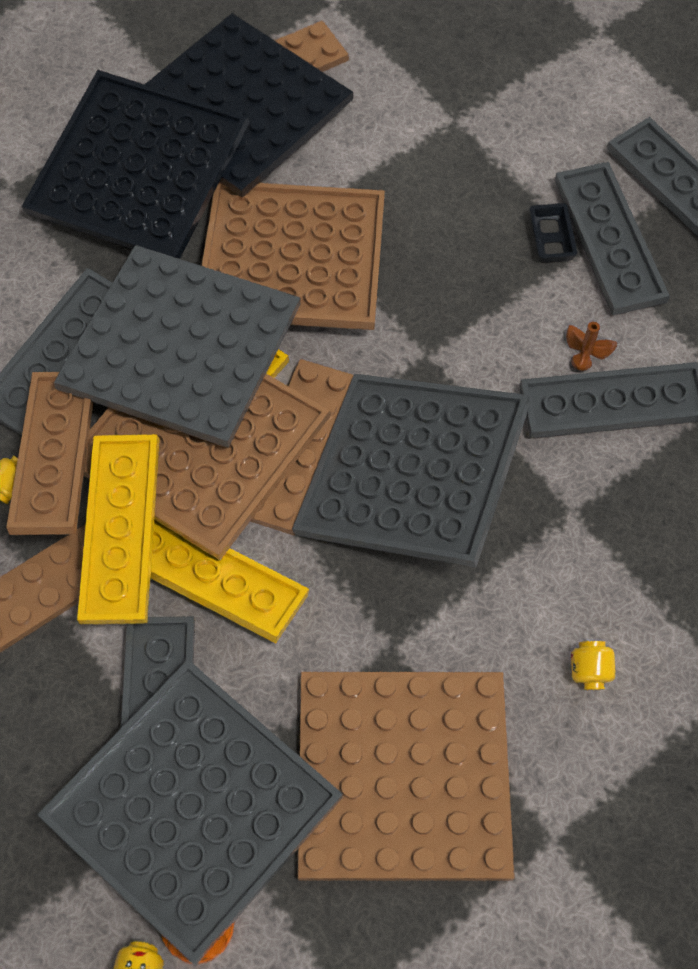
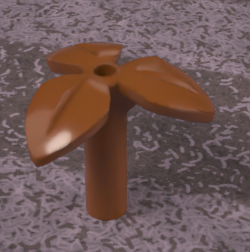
M590 322L588 324L586 334L573 325L568 326L566 340L569 347L581 351V353L571 358V363L577 370L585 371L591 368L592 361L590 355L602 360L611 355L617 347V342L613 340L596 341L600 330V325L597 322Z

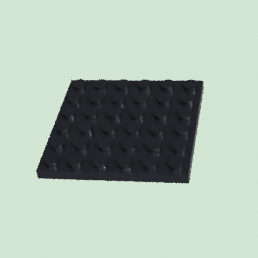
M233 13L145 83L152 87L248 116L250 123L220 180L223 185L242 198L353 100V91Z
M97 70L21 207L27 214L130 249L137 245L180 259L250 123L248 116Z

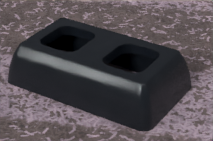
M567 204L532 205L530 207V217L540 262L551 263L573 260L578 252ZM543 220H556L559 231L543 233L539 222ZM547 243H561L564 253L546 254L544 245Z

